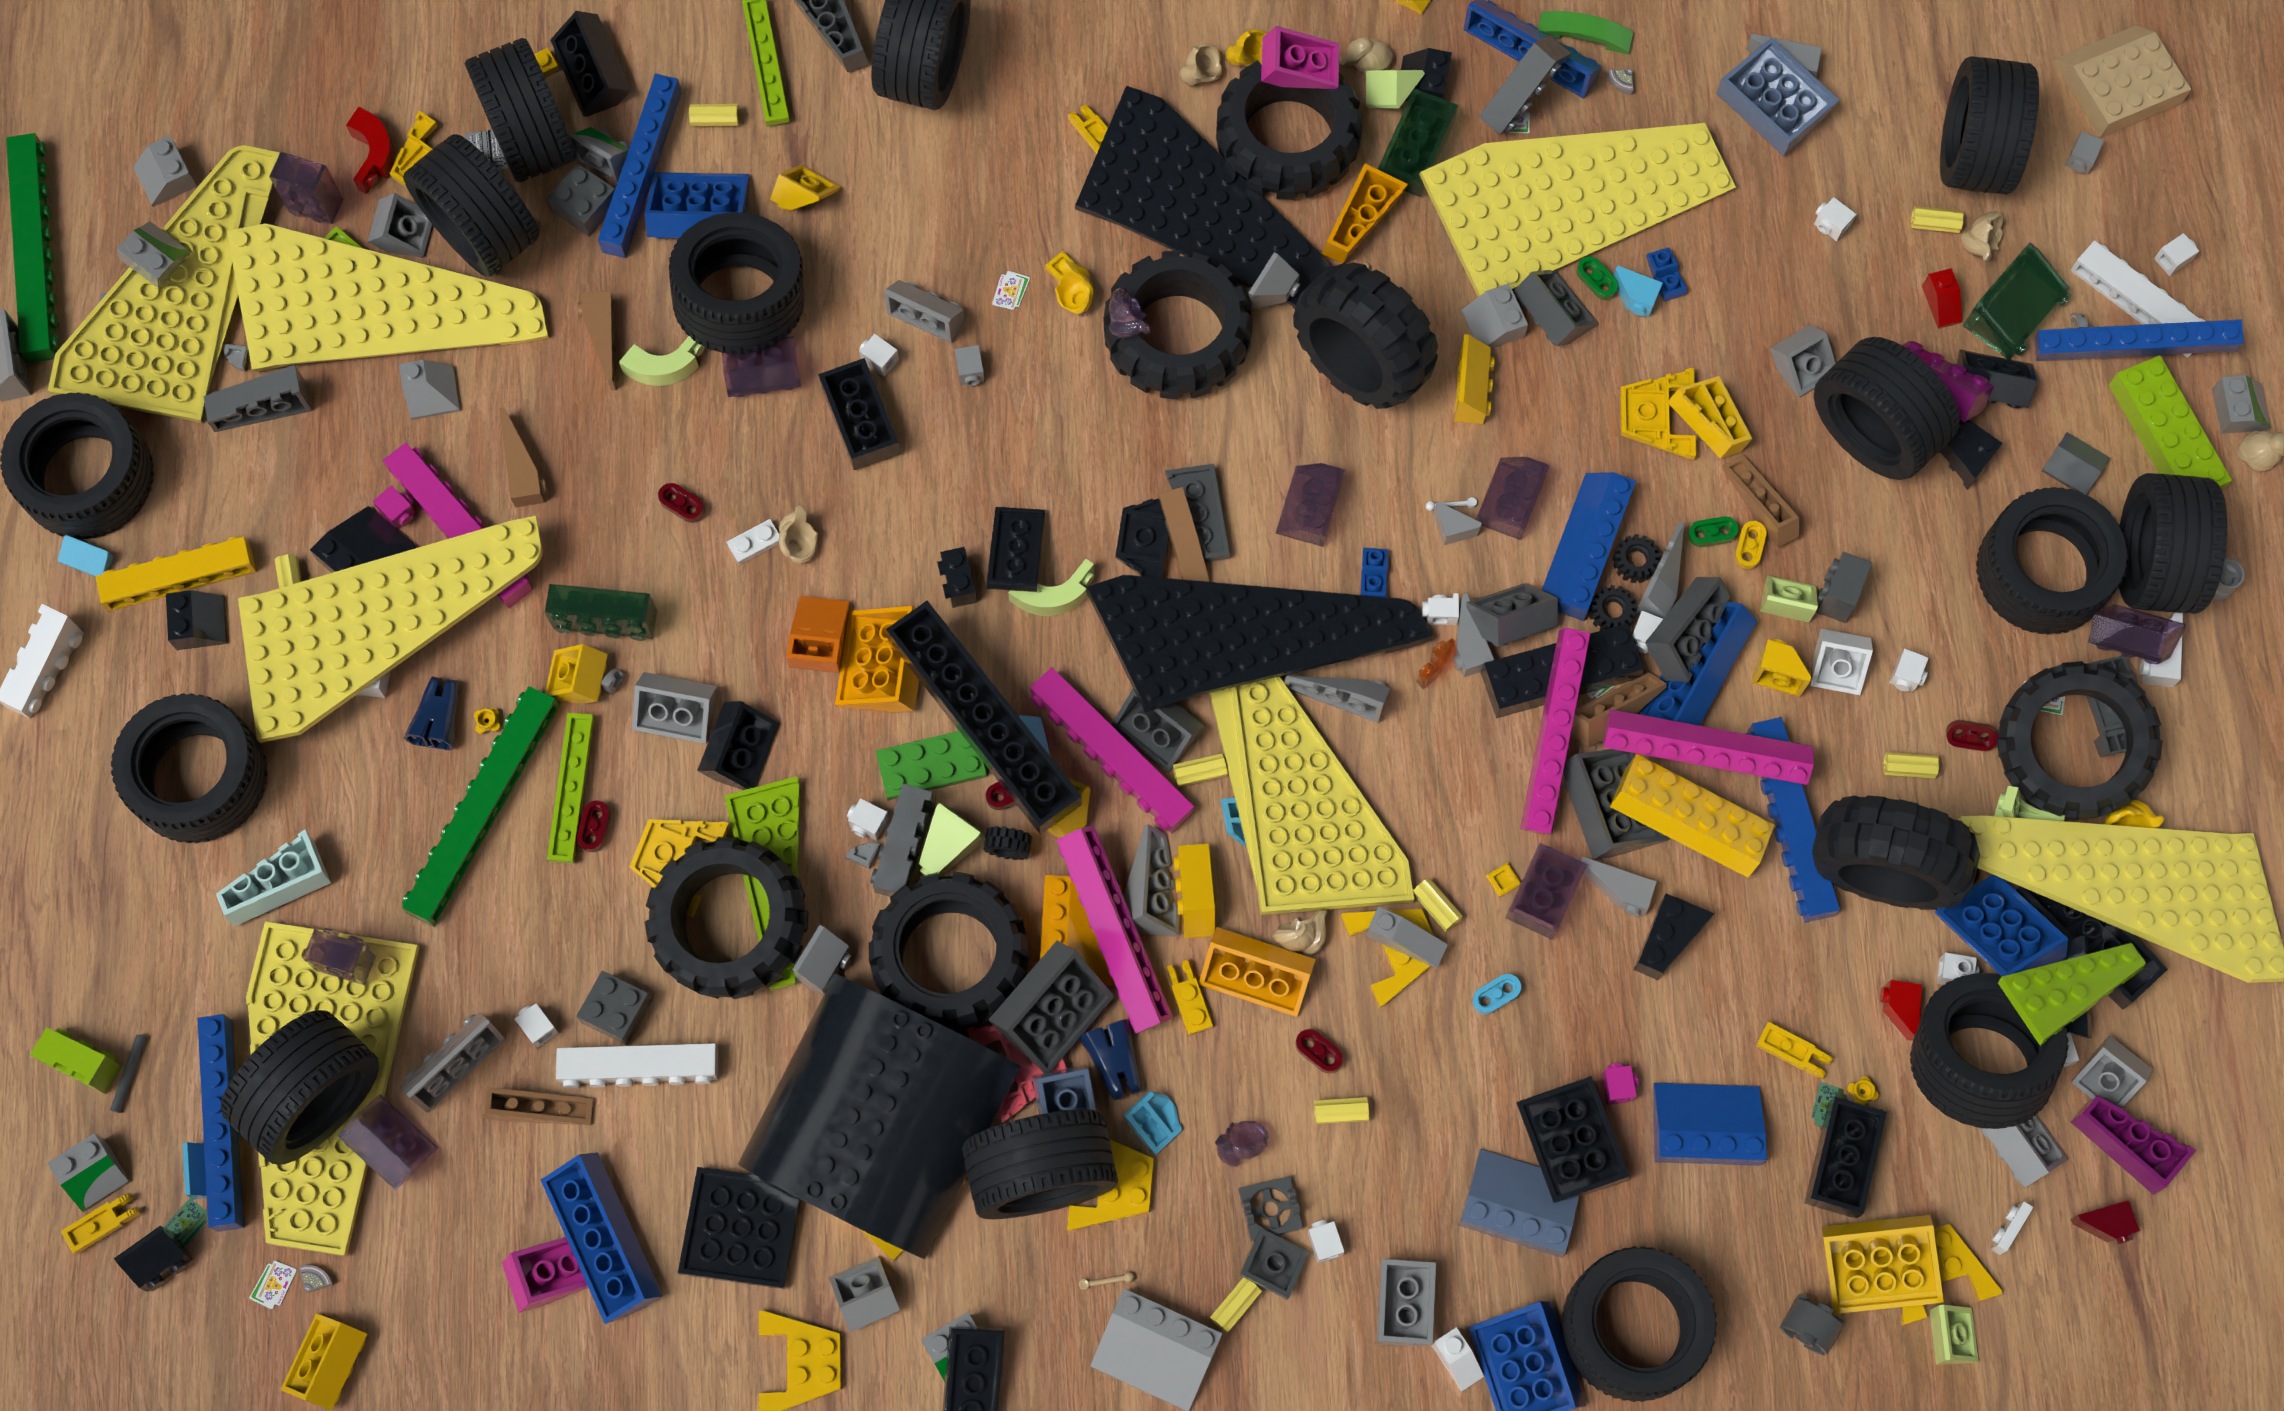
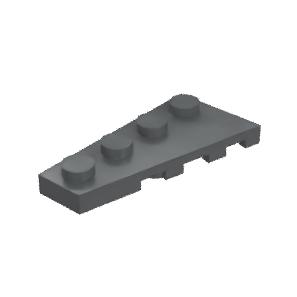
M1214 464L1165 470L1166 478L1172 490L1183 487L1204 561L1229 559L1230 553Z

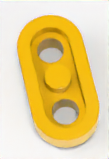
M1758 521L1745 523L1740 531L1734 560L1740 568L1745 570L1755 568L1762 555L1767 532L1764 525ZM1753 533L1755 534L1756 538L1752 539L1749 537L1748 534ZM1747 555L1751 560L1746 561L1743 559V556Z

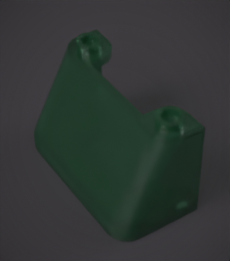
M2030 242L1978 301L1963 327L2006 359L2011 360L2015 354L2020 356L2029 345L2026 343V340L2049 312L2058 304L2063 306L2071 296L2069 293L2070 286L2039 248Z

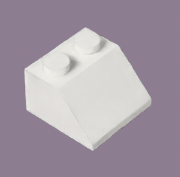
M1820 629L1814 652L1810 686L1860 695L1873 652L1871 638Z

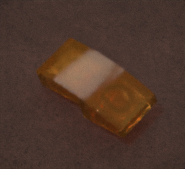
M1453 638L1446 643L1443 640L1435 645L1432 649L1431 662L1419 670L1420 674L1417 683L1422 689L1430 685L1446 666L1454 648L1455 641Z

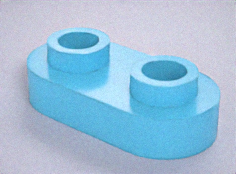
M1503 974L1479 988L1474 993L1472 1005L1480 1014H1491L1518 997L1521 991V983L1516 976ZM1509 985L1511 992H1504L1502 986ZM1482 998H1487L1490 1004L1488 1006H1484L1481 1004L1480 1000Z

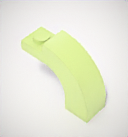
M688 336L676 351L668 355L656 356L645 352L634 344L619 361L622 372L635 381L652 386L670 385L687 378L699 368L696 356H700L705 347Z
M1085 559L1071 578L1058 586L1047 587L1038 584L1037 592L1010 590L1008 592L1009 601L1028 613L1040 616H1055L1073 610L1087 598V588L1084 586H1089L1095 577L1094 564Z
M2013 786L2007 787L2006 794L2000 793L1994 815L1998 817L2067 822L2065 815L2057 816L2028 805L2022 800L2019 788Z

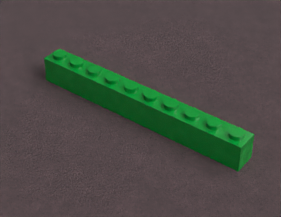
M35 133L6 137L19 350L27 363L53 360L57 350L60 349L59 338L55 331V328L58 327V318L56 313H54L57 298L52 286L56 282L55 274L51 269L54 255L49 242L53 239L51 228L48 226L51 212L47 205V198L50 197V193L45 183V177H48L47 165L44 162L47 150L45 143L41 142Z
M530 686L527 687L525 692H521L513 714L510 713L505 719V728L501 735H497L493 740L489 756L481 761L477 777L469 782L465 798L456 805L453 819L450 824L447 823L441 832V840L437 846L430 850L428 855L429 861L425 868H421L417 873L413 889L405 894L402 901V909L407 915L435 927L560 707L554 697Z

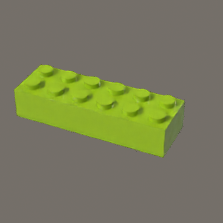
M2159 355L2116 373L2108 385L2159 474L2211 478L2219 484L2223 492L2232 482V479L2162 357Z

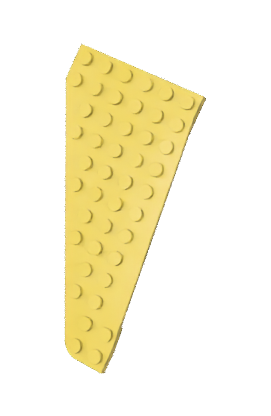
M242 145L226 153L161 229L189 250L190 254L159 289L129 267L56 352L48 394L87 393L106 399L107 402H111L115 407L201 423L205 406L204 396L208 394L238 298L227 231L261 224L276 177L280 152Z
M532 516L511 520L272 591L238 598L257 741L262 743L301 735L535 568L543 554L537 517Z

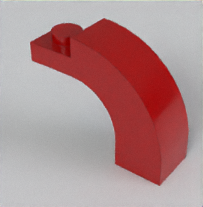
M358 106L347 122L346 127L351 137L369 146L368 157L353 178L358 190L367 194L377 184L379 175L386 179L389 178L394 165L395 155L393 144L382 122L375 115Z

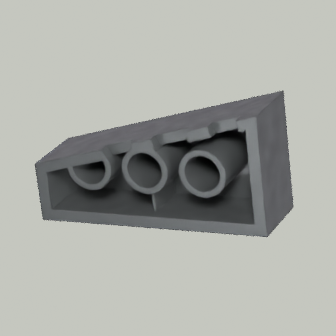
M794 0L797 7L847 72L869 64L844 0Z
M1551 35L1534 42L1479 115V118L1499 135L1506 131L1511 132L1519 123L1517 120L1522 113L1525 114L1533 105V99L1543 92L1547 82L1559 71L1561 65L1570 56L1571 52Z
M295 365L204 396L207 421L214 432L312 411L308 385Z
M1696 577L1645 642L1665 681H1690L1693 675L1690 670L1693 664H1698L1702 656L1699 652L1703 644L1708 643L1712 636L1711 627L1713 623H1718L1730 598L1721 578Z
M902 784L895 804L892 821H890L887 828L885 845L881 846L878 859L880 863L878 869L873 870L870 880L875 893L890 897L904 885L909 888L935 809V802L931 791Z

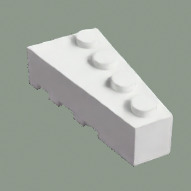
M41 604L38 610L42 615L37 625L32 623L28 631L31 637L27 646L20 647L16 655V668H10L0 688V703L29 719L33 713L40 709L42 699L53 688L57 675L67 666L69 656L81 644L84 634L68 616L44 604Z

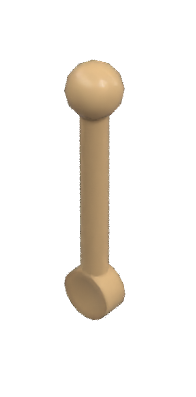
M1127 1272L1123 1276L1093 1281L1082 1279L1079 1281V1287L1081 1290H1087L1089 1286L1120 1281L1130 1283L1134 1280V1274Z

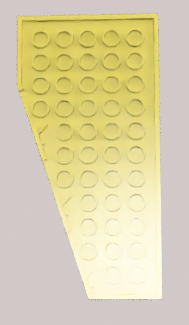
M1705 123L1484 143L1421 171L1419 174L1478 297L1488 290L1508 283L1511 289L1514 290L1532 271L1558 270L1736 188Z
M265 921L246 995L251 1037L250 1054L277 1030L293 1019L314 1010H325L332 1013L377 1056L379 1061L377 1078L365 1099L342 1126L322 1144L301 1158L281 1165L270 1163L258 1152L259 1166L261 1167L263 1216L265 1241L267 1244L347 1257L419 952L418 945Z

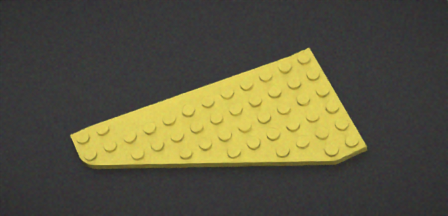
M266 223L227 231L251 367L254 372L294 364L495 344H519L549 338L543 306L533 293L526 290Z
M1280 676L1211 692L1210 698L1257 889L1260 915L1413 903L1414 894L1408 859Z
M1961 816L1958 819L1970 828V832L1975 833L1980 852L1977 868L2247 983L2284 982V948L2254 833L2226 834L1998 816Z

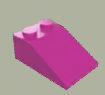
M1276 26L1262 37L1261 81L1280 87L1337 89L1339 82V43Z
M566 1237L512 1252L502 1262L519 1313L544 1306L588 1288Z

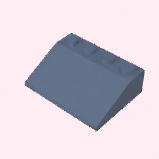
M1772 37L1724 76L1716 92L1718 96L1783 156L1797 146L1839 103V99Z
M1480 1149L1458 1226L1561 1258L1567 1249L1579 1196L1553 1203L1540 1167Z

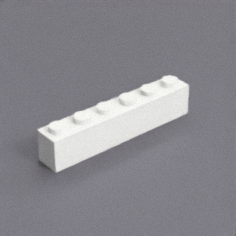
M2095 240L2077 259L2070 270L2142 325L2205 321L2191 313L2184 304L2175 301L2165 290L2155 286L2145 275L2136 272L2126 261L2116 257L2106 246L2097 243ZM2187 353V354H2182V355H2184L2186 358H2189V356H2190L2192 353Z
M716 1044L557 1048L556 1080L564 1088H578L579 1084H590V1087L601 1088L605 1087L606 1083H616V1086L629 1087L632 1086V1082H642L644 1086H656L658 1082L669 1081L670 1085H684L685 1081H695L696 1084L702 1085L711 1084V1080H718V1047Z

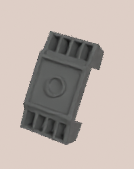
M2125 655L2087 663L2095 665L2100 663L2117 669L2119 674L2129 680L2133 679L2138 684ZM2086 696L2100 735L2094 741L2099 756L2105 757L2126 752V733L2119 717L2105 703Z

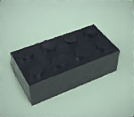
M865 358L818 374L821 388L853 470L900 454L897 438Z
M1834 1097L1828 1102L1804 1204L1855 1219L1863 1215L1887 1112L1838 1097Z

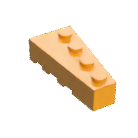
M1364 164L1321 254L1343 264L1403 196L1408 184L1368 164Z

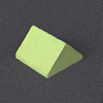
M1366 71V106L1368 108H1400L1424 76V71Z
M1767 575L1760 612L1809 623L1818 607L1816 586Z
M1938 1305L1929 1310L1936 1365L1979 1362L1972 1308Z

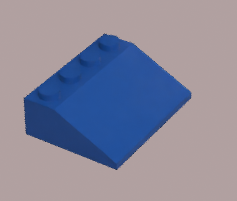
M654 172L645 209L647 237L659 239L680 238L694 224L713 215L729 212L747 213L749 174Z
M1993 874L1973 886L1970 893L1957 906L1948 909L1940 907L1935 910V914L2000 976L2045 966L2066 958L2068 938L2004 879Z
M1653 1083L1655 1162L1761 1166L1767 1160L1766 1132L1759 1086Z
M1540 1301L1468 1327L1496 1411H1573L1587 1406L1567 1351L1552 1301Z

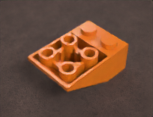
M807 596L799 597L786 655L789 668L839 673L850 601Z

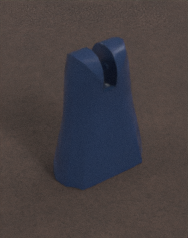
M434 676L430 678L419 707L405 733L404 739L407 742L417 746L442 750L454 749L456 712L459 697L458 680L447 679L442 697H440L443 684L442 678Z
M1128 1019L1111 1023L1106 1026L1105 1030L1100 1027L1088 1031L1079 1037L1114 1101L1124 1098L1122 1084L1119 1082V1079H1126L1125 1083L1129 1087L1131 1094L1141 1092L1140 1076Z

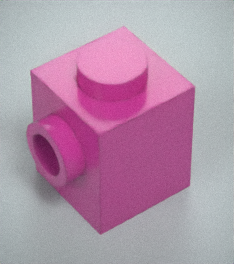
M392 485L372 501L377 510L397 530L402 526L408 525L412 521L413 516L416 515L412 508L414 504L412 499L405 492L401 495Z
M1623 1063L1608 1065V1069H1605L1601 1074L1606 1104L1633 1102L1637 1097L1635 1090L1638 1088L1637 1074L1632 1073L1631 1066H1623Z

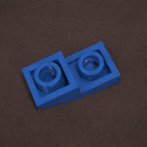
M1670 248L1648 253L1646 258L1653 279L1663 283L1659 292L1663 301L1686 295L1687 288L1678 272V263Z
M1363 548L1360 595L1386 597L1388 549Z

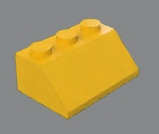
M1468 334L1463 336L1459 353L1454 422L1483 424L1485 416H1490L1491 401H1487V393L1491 394L1493 379L1488 378L1489 371H1493L1494 357L1490 356L1491 347Z
M316 1313L280 1390L332 1411L334 1405L340 1399L341 1390L346 1379L352 1373L356 1357L364 1347L367 1333Z

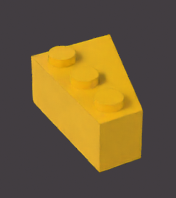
M1720 376L1678 388L1667 402L1720 459L1740 453L1752 440Z
M1209 844L1178 845V856H1173L1174 871H1179V877H1175L1176 893H1181V899H1177L1178 915H1182L1184 939L1213 937L1215 932V904Z

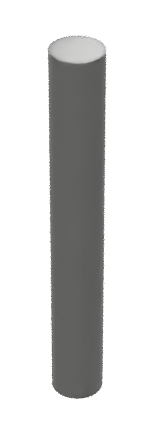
M136 1034L110 1108L112 1112H121L147 1038L145 1036Z

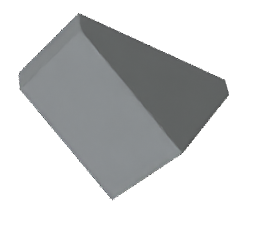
M1437 501L1433 516L1444 545L1478 536L1482 525L1481 522Z

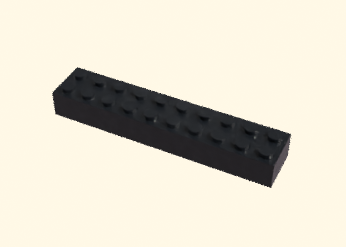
M928 600L886 629L888 641L1040 835L1082 805L1080 793Z

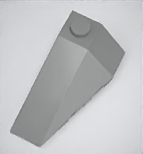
M1681 521L1636 610V613L1639 615L1644 611L1664 619L1674 606L1678 592L1684 523Z
M1286 676L1284 682L1290 691L1376 723L1380 720L1390 693V688H1387L1383 682L1377 680L1371 682L1361 679Z
M1149 824L1144 826L1123 897L1138 934L1176 936L1179 935L1180 915H1178L1177 903H1174L1172 889H1175V882L1170 880L1168 871L1171 860L1167 837L1165 833Z

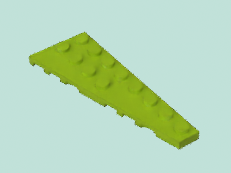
M798 776L724 795L733 836L747 842L754 841L770 849L789 865L790 870L798 878L800 782ZM743 874L758 941L760 942L768 926L769 901L759 880ZM790 962L782 972L784 977L769 987L771 991L797 985V978L793 972L795 964Z

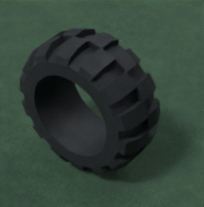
M1258 60L1240 71L1239 79L1235 77L1229 82L1222 93L1221 105L1217 109L1216 140L1219 153L1225 157V166L1228 170L1232 171L1235 178L1239 175L1246 178V187L1263 196L1266 191L1277 193L1276 199L1294 200L1295 194L1305 193L1306 198L1324 192L1326 183L1329 182L1331 185L1337 184L1349 172L1350 163L1356 160L1360 147L1363 115L1359 111L1360 101L1353 87L1349 83L1343 85L1344 76L1339 73L1337 89L1276 86L1261 81L1262 65ZM1292 101L1305 104L1316 110L1326 120L1331 133L1322 143L1310 150L1298 153H1285L1268 148L1259 142L1249 130L1247 123L1258 110L1269 104Z
M1180 250L1163 251L1162 257L1154 261L1151 256H1147L1132 265V272L1130 274L1125 272L1120 275L1111 288L1110 299L1105 303L1103 317L1105 346L1110 351V360L1119 374L1130 376V384L1145 393H1149L1152 388L1160 391V398L1178 400L1179 393H1190L1191 398L1211 393V386L1215 384L1219 387L1224 386L1236 375L1237 366L1245 362L1251 346L1253 318L1251 317L1252 305L1246 289L1241 285H1237L1238 277L1225 265L1220 264L1216 268L1211 265L1212 258L1193 252L1192 257L1180 256ZM1183 296L1193 298L1208 306L1218 317L1222 329L1219 335L1205 348L1190 354L1176 355L1161 352L1148 345L1140 337L1134 324L1140 313L1151 303L1166 297Z
M1355 262L1330 267L1324 270L1298 298L1293 315V324L1299 331L1297 339L1302 349L1307 351L1311 358L1310 362L1319 373H1323L1331 381V385L1341 393L1349 394L1354 401L1365 406L1372 404L1376 409H1387L1405 403L1431 378L1438 358L1436 354L1438 349L1436 335L1430 331V322L1423 310L1417 308L1412 301L1413 298L1402 287H1397L1390 281V277L1377 269L1371 271L1365 264Z
M2077 661L2065 662L2049 669L2045 668L2030 677L2016 690L2003 711L1999 722L1997 747L1998 757L2001 759L2005 771L2004 774L2013 787L2019 788L2020 794L2026 799L2025 801L2039 810H2044L2057 816L2065 815L2066 818L2075 820L2097 818L2113 813L2129 804L2144 791L2153 778L2157 763L2161 759L2163 744L2159 728L2161 722L2155 706H2151L2144 695L2146 692L2133 679H2127L2119 674L2117 669L2100 663L2095 665ZM2068 695H2084L2105 703L2116 713L2126 733L2127 747L2122 765L2110 780L2093 787H2072L2054 780L2040 767L2032 751L2031 729L2039 710L2050 701Z
M1870 795L1866 797H1842L1840 801L1835 800L1820 816L1812 849L1817 872L1824 879L1832 881L1833 885L1875 902H1883L1904 908H1919L1921 910H1937L1940 907L1948 909L1957 906L1959 902L1961 903L1973 887L1980 858L1975 833L1970 832V828L1960 820L1952 819L1944 812L1918 805V803Z
M718 837L716 841L708 843L702 840L686 847L685 854L676 861L671 858L659 872L662 878L656 888L651 887L646 907L649 908V920L644 922L647 941L652 944L655 950L654 957L657 962L679 984L700 995L719 999V997L738 999L752 996L755 990L764 986L769 988L784 977L782 972L790 962L795 964L803 949V946L800 945L803 933L808 931L809 911L805 909L804 903L806 895L799 879L790 870L789 865L770 849L754 841L740 840L738 837ZM744 874L758 879L767 894L770 910L768 926L760 942L748 954L731 962L710 963L702 961L692 950L687 939L685 927L687 910L694 895L709 881L723 875Z

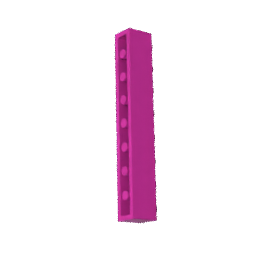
M404 443L382 460L389 472L448 539L485 528L477 516L472 518L468 514L470 509L461 498L458 501L454 498L453 494L455 491L446 481L444 483L440 482L437 478L440 474L432 464L427 466L422 461L425 457L417 447L412 449L407 443ZM526 573L498 593L497 596L508 608H511L532 591L528 583L531 581V578Z
M1566 627L1559 630L1520 830L1543 835L1551 834L1590 637L1589 632Z
M1052 667L1030 686L1031 701L1039 709L1043 707L1049 713V719L1056 726L1061 724L1067 730L1065 732L1067 737L1074 743L1079 742L1084 747L1083 752L1092 761L1096 759L1102 765V771L1109 778L1114 777L1119 782L1118 786L1126 795L1132 794L1138 800L1136 803L1139 808L1145 813L1150 812L1155 817L1154 821L1163 831L1167 829L1173 834L1194 814V806Z
M1609 709L1604 728V748L1808 785L1814 766L1813 746Z
M1094 825L1080 828L1057 839L1060 854L1065 859L1069 869V876L1078 891L1079 901L1085 908L1089 918V925L1094 930L1099 943V950L1105 957L1109 974L1114 979L1119 998L1125 1006L1129 1023L1134 1028L1135 1033L1172 1019L1171 1011Z

